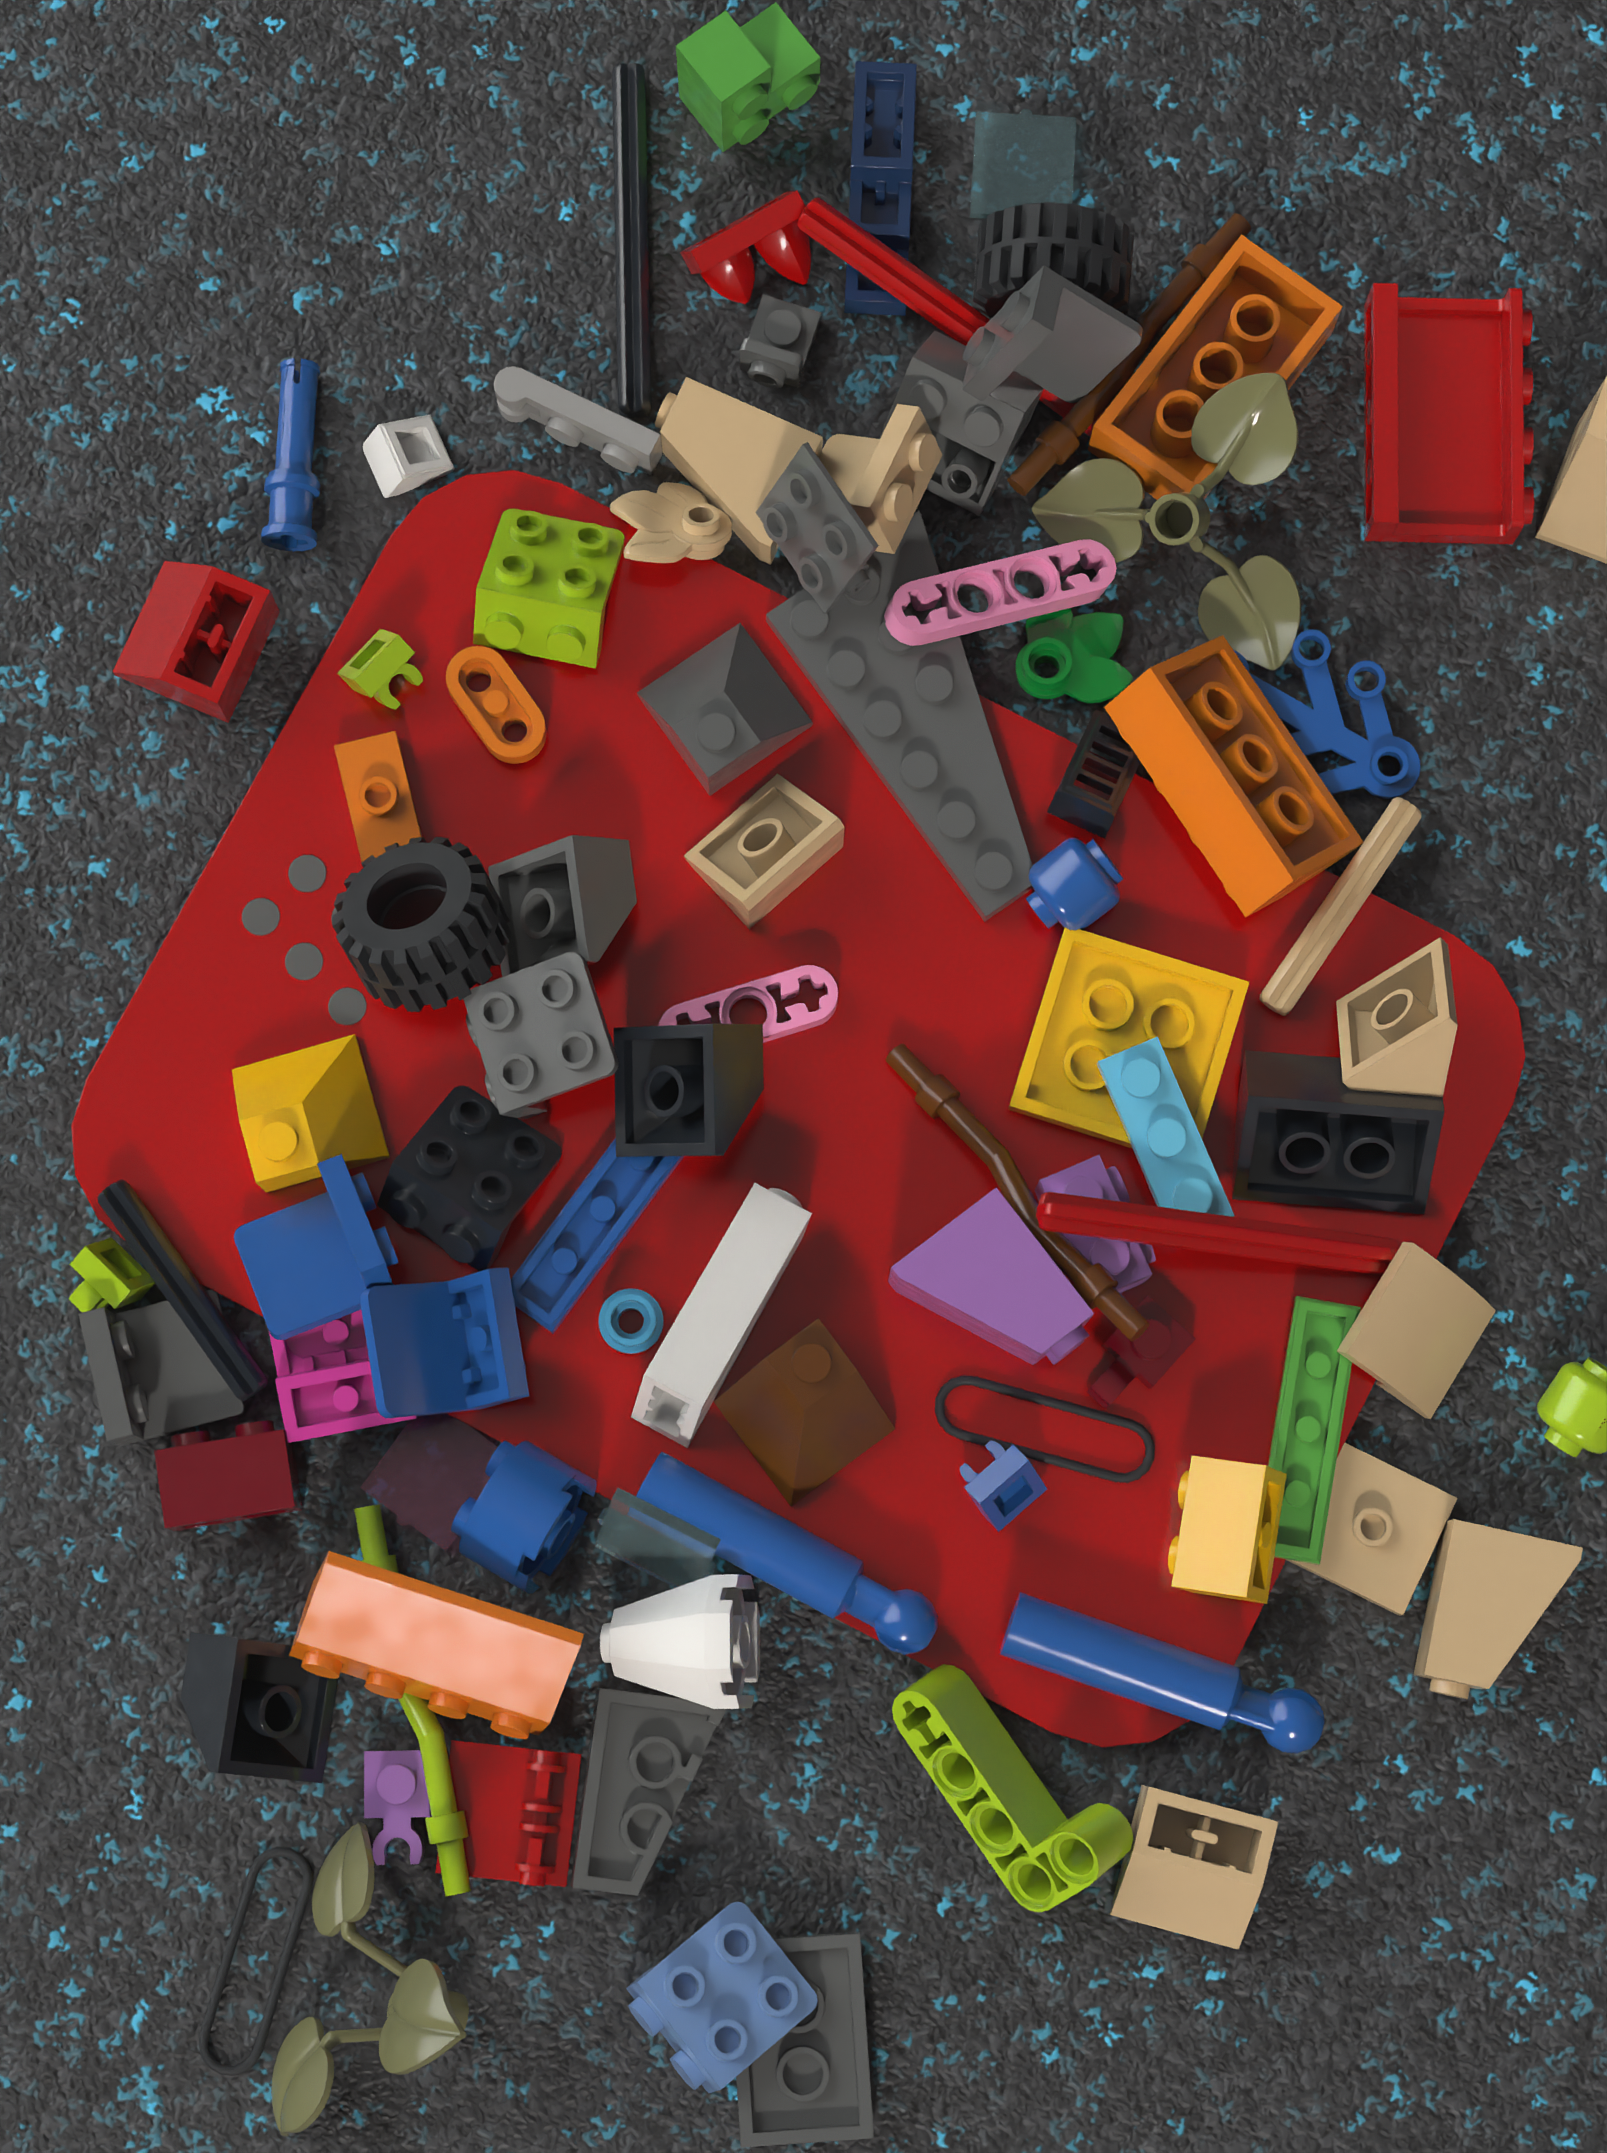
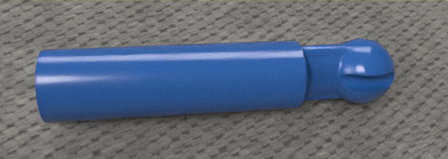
M662 1451L653 1463L632 1503L631 1509L824 1615L833 1619L846 1612L874 1627L879 1641L890 1651L904 1655L920 1652L929 1645L938 1628V1615L933 1603L922 1593L909 1589L892 1591L864 1576L862 1560Z
M1021 1592L1013 1608L999 1655L1217 1730L1222 1729L1231 1720L1260 1729L1268 1744L1281 1752L1297 1754L1311 1749L1319 1741L1325 1724L1324 1714L1318 1701L1303 1689L1287 1687L1271 1694L1244 1685L1239 1667Z

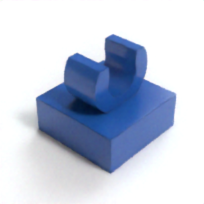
M990 1440L985 1447L995 1461L980 1474L975 1473L966 1463L959 1468L962 1477L967 1483L964 1487L982 1515L999 1532L1043 1494L1047 1488L1030 1461L1014 1444L1005 1451L999 1443Z

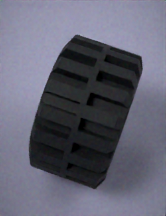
M1056 202L1029 203L993 212L979 224L973 291L974 306L979 312L985 314L987 318L992 319L1014 292L1019 291L1043 266H1046L1124 315L1128 314L1134 244L1133 232L1129 231L1128 225L1115 219L1116 217L1075 204Z
M424 837L411 838L407 845L399 846L398 843H394L385 847L386 852L376 858L371 855L361 863L364 868L359 873H351L345 880L344 885L347 891L337 894L334 903L337 913L332 916L333 928L337 933L336 938L367 991L375 999L381 998L384 1005L390 1008L397 1009L403 1004L407 1012H420L424 1005H431L433 1010L446 1007L447 1000L457 996L459 1000H462L472 994L470 988L475 984L484 985L493 976L490 968L495 965H501L506 955L503 946L510 943L511 930L507 925L510 922L507 911L477 855L473 856L469 848L460 842L452 846L448 838L436 837L430 843H427Z

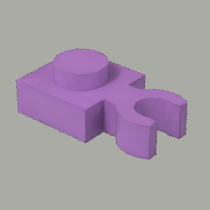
M420 1750L364 1751V1818H383V1830L376 1836L373 1843V1859L376 1865L387 1864V1846L389 1842L394 1838H402L410 1846V1864H420L424 1857L425 1846L422 1836L414 1829L413 1817H431Z

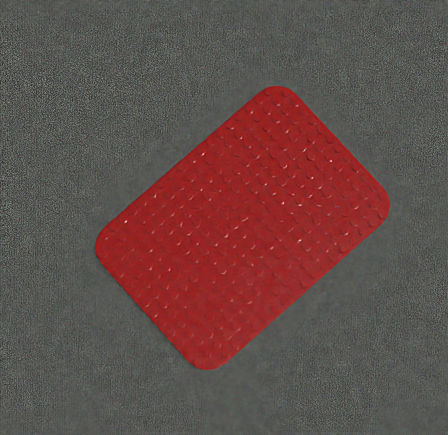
M508 470L465 475L424 496L390 536L86 1079L71 1125L75 1176L97 1218L125 1240L98 1203L97 1197L112 1183L121 1179L127 1181L198 1282L263 1317L235 1244L234 1233L241 1225L326 1193L327 1189L322 1177L268 1193L255 1182L239 1123L231 1069L355 1034L390 1158L348 1169L350 1176L363 1172L375 1205L378 1203L392 1162L456 1086H467L491 1101L485 1084L487 1072L481 1053L474 1044L467 1028L466 1014L468 1012L464 1000H459L457 996L447 1000L446 1007L433 1010L431 1005H424L420 1012H407L403 1004L397 1009L385 1006L381 998L375 999L367 991L337 940V933L332 925L331 917L335 908L334 903L337 894L347 891L344 882L351 873H359L363 869L334 745L396 731L422 837L425 838L427 843H430L436 837L448 838L452 846L459 842L465 845L473 856L477 855L488 877L489 866L570 835L629 840L637 903L600 960L588 965L613 1046L614 1028L659 1026L663 1014L674 1005L800 966L814 965L825 969L832 975L838 988L837 1007L828 1021L819 1026L763 1043L764 1090L725 1154L719 1156L683 1157L554 1334L515 1307L522 1354L526 1365L529 1396L480 1410L446 1414L501 1443L506 1440L517 1446L519 1443L527 1440L595 1479L597 1484L596 1493L676 1534L631 1509L644 1479L661 1451L862 1560L864 1576L892 1591L909 1589L922 1593L933 1603L938 1615V1628L926 1648L920 1652L906 1654L905 1656L932 1670L943 1664L953 1665L961 1669L972 1680L983 1697L1052 1733L1099 1747L1153 1742L1189 1722L1190 1720L999 1655L1019 1593L1027 1594L1234 1666L1264 1603L1192 1593L1171 1586L1173 1575L1169 1572L1168 1553L1173 1538L1180 1534L1183 1510L1178 1503V1489L1181 1477L1185 1471L1190 1469L1191 1456L1268 1466L1295 1297L1300 1296L1361 1307L1362 1310L1383 1275L1152 1245L1156 1256V1261L1148 1264L1152 1275L1145 1283L1121 1294L1134 1308L1148 1295L1196 1339L1151 1389L1135 1377L1106 1409L1087 1393V1390L1116 1360L1102 1345L1115 1332L1117 1327L1098 1307L1091 1309L1094 1314L1083 1327L1089 1336L1084 1339L1080 1346L1055 1365L1051 1363L1047 1356L1043 1357L1036 1364L1031 1365L895 1292L888 1282L893 1265L993 1189L997 1188L1002 1194L988 1166L940 1117L938 1119L930 1117L915 1101L917 1093L886 1062L888 1054L900 1044H905L935 1076L943 1074L960 1092L958 1100L1010 1152L1038 1205L1039 1200L1034 1190L1039 1180L1100 1155L1105 1169L1115 1166L1119 1171L1129 1195V1203L1157 1206L1133 1148L1008 1110L1065 927L1058 921L1048 928L1038 917L1026 900L1029 895L1035 892L1034 888L987 921H983L767 624L766 614L789 598L712 559L695 560L684 557L674 563H652L624 558L625 546L638 529L612 513L609 507L570 487L524 472ZM508 509L535 511L544 515L584 523H595L617 529L625 537L624 548L605 606L602 646L596 669L488 647L502 656L536 703L545 720L547 736L542 750L533 759L519 764L503 762L491 754L451 698L446 683V671L451 659L465 648L482 646L473 644L476 588L502 513ZM741 623L811 719L813 725L709 796L642 703L637 692ZM379 629L398 634L415 653L406 663L416 667L423 678V682L416 686L409 683L402 674L392 677L389 682V691L400 703L396 710L380 704L374 696L370 698L354 691L337 674ZM483 674L475 675L470 679L468 687L474 692L485 691L490 686L491 679ZM979 695L1032 865L1069 838H1077L1084 844L1094 839L1124 878L1117 884L1120 893L1119 902L1085 928L1084 931L1249 981L1202 1138L1235 1215L1233 1217L1393 1238L1398 1241L1399 1248L1403 1242L1414 1243L1436 1259L1510 1112L1526 1058L1519 1008L1495 967L1455 935L1370 893L1289 1014L1283 1016L1272 1011L1260 1001L1261 992L1340 877L1323 870L1281 899L1245 917L1236 902L1227 894L1223 883L1203 853L1190 839L1188 831L1170 804L1157 790L1154 783L1134 774L1105 839L1047 813L1078 745ZM519 724L510 725L504 732V738L510 742H519L526 736L527 729ZM1083 764L1082 769L1115 784L1117 783V779ZM776 774H779L840 819L845 826L844 844L835 855L751 929H748L691 867L684 855ZM1077 780L1074 785L1107 800L1110 798V795ZM302 855H313L319 858L326 868V879L323 885L312 892L297 890L290 883L288 877L291 863ZM257 898L271 900L280 912V920L277 927L266 935L250 933L242 922L244 907L250 901ZM1441 937L1448 944L1458 1026L1443 1093L1445 1112L1425 1214L1232 1199L1237 1100L1245 1050L1341 1058L1336 1001ZM299 943H310L316 946L323 957L321 971L309 980H298L292 977L285 966L287 952ZM495 965L490 968L493 976L486 983L502 977L501 965ZM810 981L799 983V994L796 997L781 1001L780 988L768 991L776 1003L777 1023L789 1021L785 1014V1007L804 1003L808 1012H814L819 1010V998L827 995L824 988L814 989ZM477 983L472 988L478 987L482 984ZM342 988L358 990L366 1001V1012L363 1018L352 1025L339 1024L329 1014V1000L336 991ZM744 998L732 1006L729 1018L732 1024L764 1025L767 1019V1011L760 1001L753 998ZM720 1007L707 1010L712 1019V1023L709 1024H720ZM689 1018L677 1021V1025H691ZM614 1074L547 1099L545 1102L548 1111L528 1119H520L556 1142L561 1147L562 1155L557 1166L512 1222L498 1257L489 1269L509 1268L511 1280L616 1138ZM754 1183L768 1190L770 1188H778L790 1193L801 1203L802 1208L812 1213L801 1242L714 1401L766 1356L819 1318L855 1366L895 1427L894 1431L792 1507L726 1420L714 1401L688 1448L631 1418L647 1368ZM376 1206L377 1209L366 1212L372 1231L385 1226L399 1263L387 1267L393 1285L447 1282L479 1272L467 1263L454 1260L442 1247L414 1229L398 1224L389 1213ZM1062 1271L1073 1286L1074 1282ZM623 1289L645 1291L658 1302L662 1310L664 1320L662 1333L652 1347L641 1353L626 1354L610 1347L601 1335L598 1323L601 1307L617 1291ZM636 1310L625 1311L619 1318L620 1329L628 1334L638 1332L644 1324L642 1314ZM1353 1362L1337 1457L1376 1381V1378ZM962 1375L976 1376L1129 1418L1142 1424L1151 1434L1155 1444V1459L1149 1471L1140 1479L1123 1483L1113 1482L1027 1458L1047 1490L998 1532L982 1515L964 1487L967 1483L962 1477L959 1468L966 1463L975 1473L980 1474L995 1460L985 1446L961 1440L946 1433L938 1423L935 1414V1398L940 1388L950 1379ZM962 1385L954 1388L945 1400L944 1411L947 1419L953 1426L965 1431L1117 1473H1128L1136 1470L1145 1458L1146 1447L1143 1439L1137 1432L1125 1427L972 1385ZM1274 1557L1269 1594L1287 1559ZM846 1612L835 1617V1619L879 1641L874 1627Z

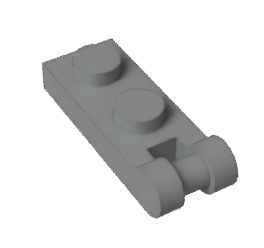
M515 366L506 367L495 376L494 390L498 408L502 417L506 420L517 423L531 418L546 425L545 431L563 444L577 447L580 442L602 452L601 458L620 471L633 473L635 469H638L652 476L663 455L661 434L522 368Z

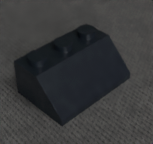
M1245 1050L1237 1100L1232 1199L1425 1214L1445 1112L1443 1097L1350 1090L1342 1080L1341 1058Z

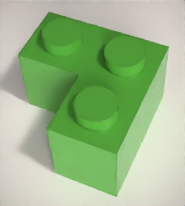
M776 2L742 27H739L725 10L676 45L679 98L722 152H725L737 142L745 145L755 140L767 128L769 119L786 107L789 110H795L804 105L815 94L818 84H820V56Z

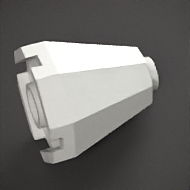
M740 1574L711 1575L614 1609L611 1623H604L601 1629L600 1652L603 1662L611 1663L614 1676L713 1709L752 1708L755 1695H742L744 1683L758 1682L760 1673L759 1608L757 1602H744L742 1589H754L752 1577Z

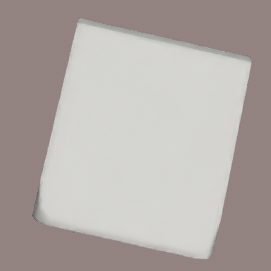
M431 414L378 424L363 443V452L385 498L405 493L450 474L455 469Z

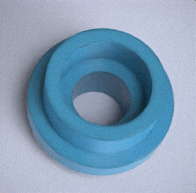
M623 1289L612 1294L604 1302L599 1313L598 1323L601 1335L610 1347L622 1353L636 1354L649 1349L657 1342L662 1333L664 1320L658 1302L650 1294L639 1289ZM628 1310H636L644 1318L642 1328L633 1334L625 1333L619 1327L620 1316Z

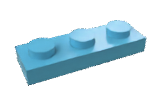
M1158 1036L1098 1061L1097 1067L1157 1206L1235 1216Z

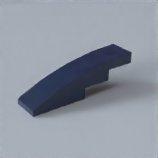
M856 61L849 219L908 260L917 64ZM846 264L844 313L906 316V305L851 265Z

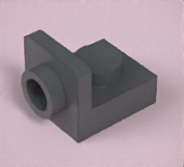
M763 294L749 336L743 339L740 348V370L748 372V376L753 381L767 387L781 388L783 384L799 388L821 323V312Z

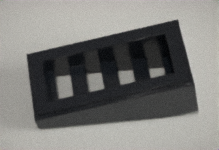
M1095 709L1047 813L1105 839L1139 766L1140 760L1133 750L1130 752L1097 737L1098 732L1129 745L1120 735L1118 727L1112 718ZM1091 747L1124 762V767L1090 753ZM1083 764L1117 779V783L1115 784L1082 769ZM1077 780L1110 795L1109 800L1074 785L1075 781Z

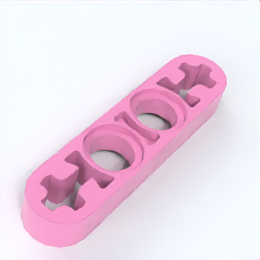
M1091 539L1077 540L910 581L900 586L888 603L884 615L885 624L890 634L899 642L916 646L1088 604L1099 599L1114 580L1117 569L1115 558L1108 548ZM1079 561L1084 569L1094 568L1097 573L1091 582L1086 574L1080 573L1068 576L1061 585L1060 577L1071 573ZM1020 572L1034 574L1043 584L1044 595L1033 599L1022 595L1015 586V574ZM963 586L978 588L987 598L988 609L979 613L968 611L958 600V589ZM941 598L942 608L931 611L922 624H920L916 616L906 617L903 613L909 603H912L916 611H924L934 608Z

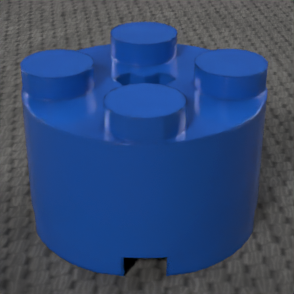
M505 1440L497 1447L487 1464L485 1474L490 1479L477 1500L469 1497L462 1504L453 1520L451 1531L461 1537L459 1544L461 1555L527 1594H532L540 1588L531 1580L534 1575L540 1570L546 1575L551 1576L573 1544L588 1514L577 1507L582 1493L585 1492L594 1497L597 1484L595 1479L527 1440L519 1443L517 1446Z

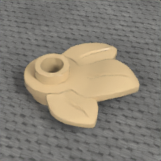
M663 482L658 487L657 493L647 490L631 491L621 495L610 504V511L638 529L625 546L624 558L652 563H674L684 557L695 560L712 559L723 552L725 544L728 543L732 535L730 517L724 511L708 504L701 492L688 485Z

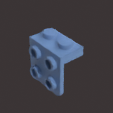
M733 1902L726 1906L660 1963L644 1972L626 1988L635 1999L628 2007L638 2023L652 2037L661 2032L676 2052L670 2058V2061L678 2074L692 2089L696 2090L702 2085L708 2094L724 2088L816 2008L818 2002L815 1991L750 1909L742 1902Z

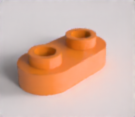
M472 646L458 652L451 659L446 671L447 687L455 704L494 757L510 764L524 763L533 759L542 750L547 736L545 720L536 703L502 656L495 650L484 646ZM483 674L491 679V684L485 691L474 692L468 687L470 679L475 675ZM519 724L527 729L526 736L519 742L506 740L504 732L510 725Z

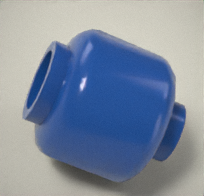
M1069 838L1030 868L1029 881L1035 892L1029 895L1026 900L1048 928L1059 921L1063 927L1069 930H1084L1119 902L1120 893L1117 884L1124 878L1094 839L1084 844L1077 838Z

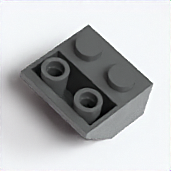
M934 331L913 355L879 439L897 404L920 407L943 454L926 490L980 516L1022 440L1044 388L1013 371L983 402L961 390L968 364L963 360L966 346Z

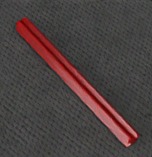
M815 197L799 216L797 225L800 230L957 342L966 346L976 330L984 327L990 321L985 315L821 198ZM1046 389L1043 390L1039 399L1063 418L1076 404L1066 402ZM1104 411L1085 430L1084 433H1086L1088 436H1091L1094 424L1101 417Z
M1055 1192L1043 1193L1040 1197L1039 1205L1036 1207V1218L1038 1219L1039 1228L1044 1231L1375 1275L1384 1274L1399 1249L1398 1241L1393 1238Z

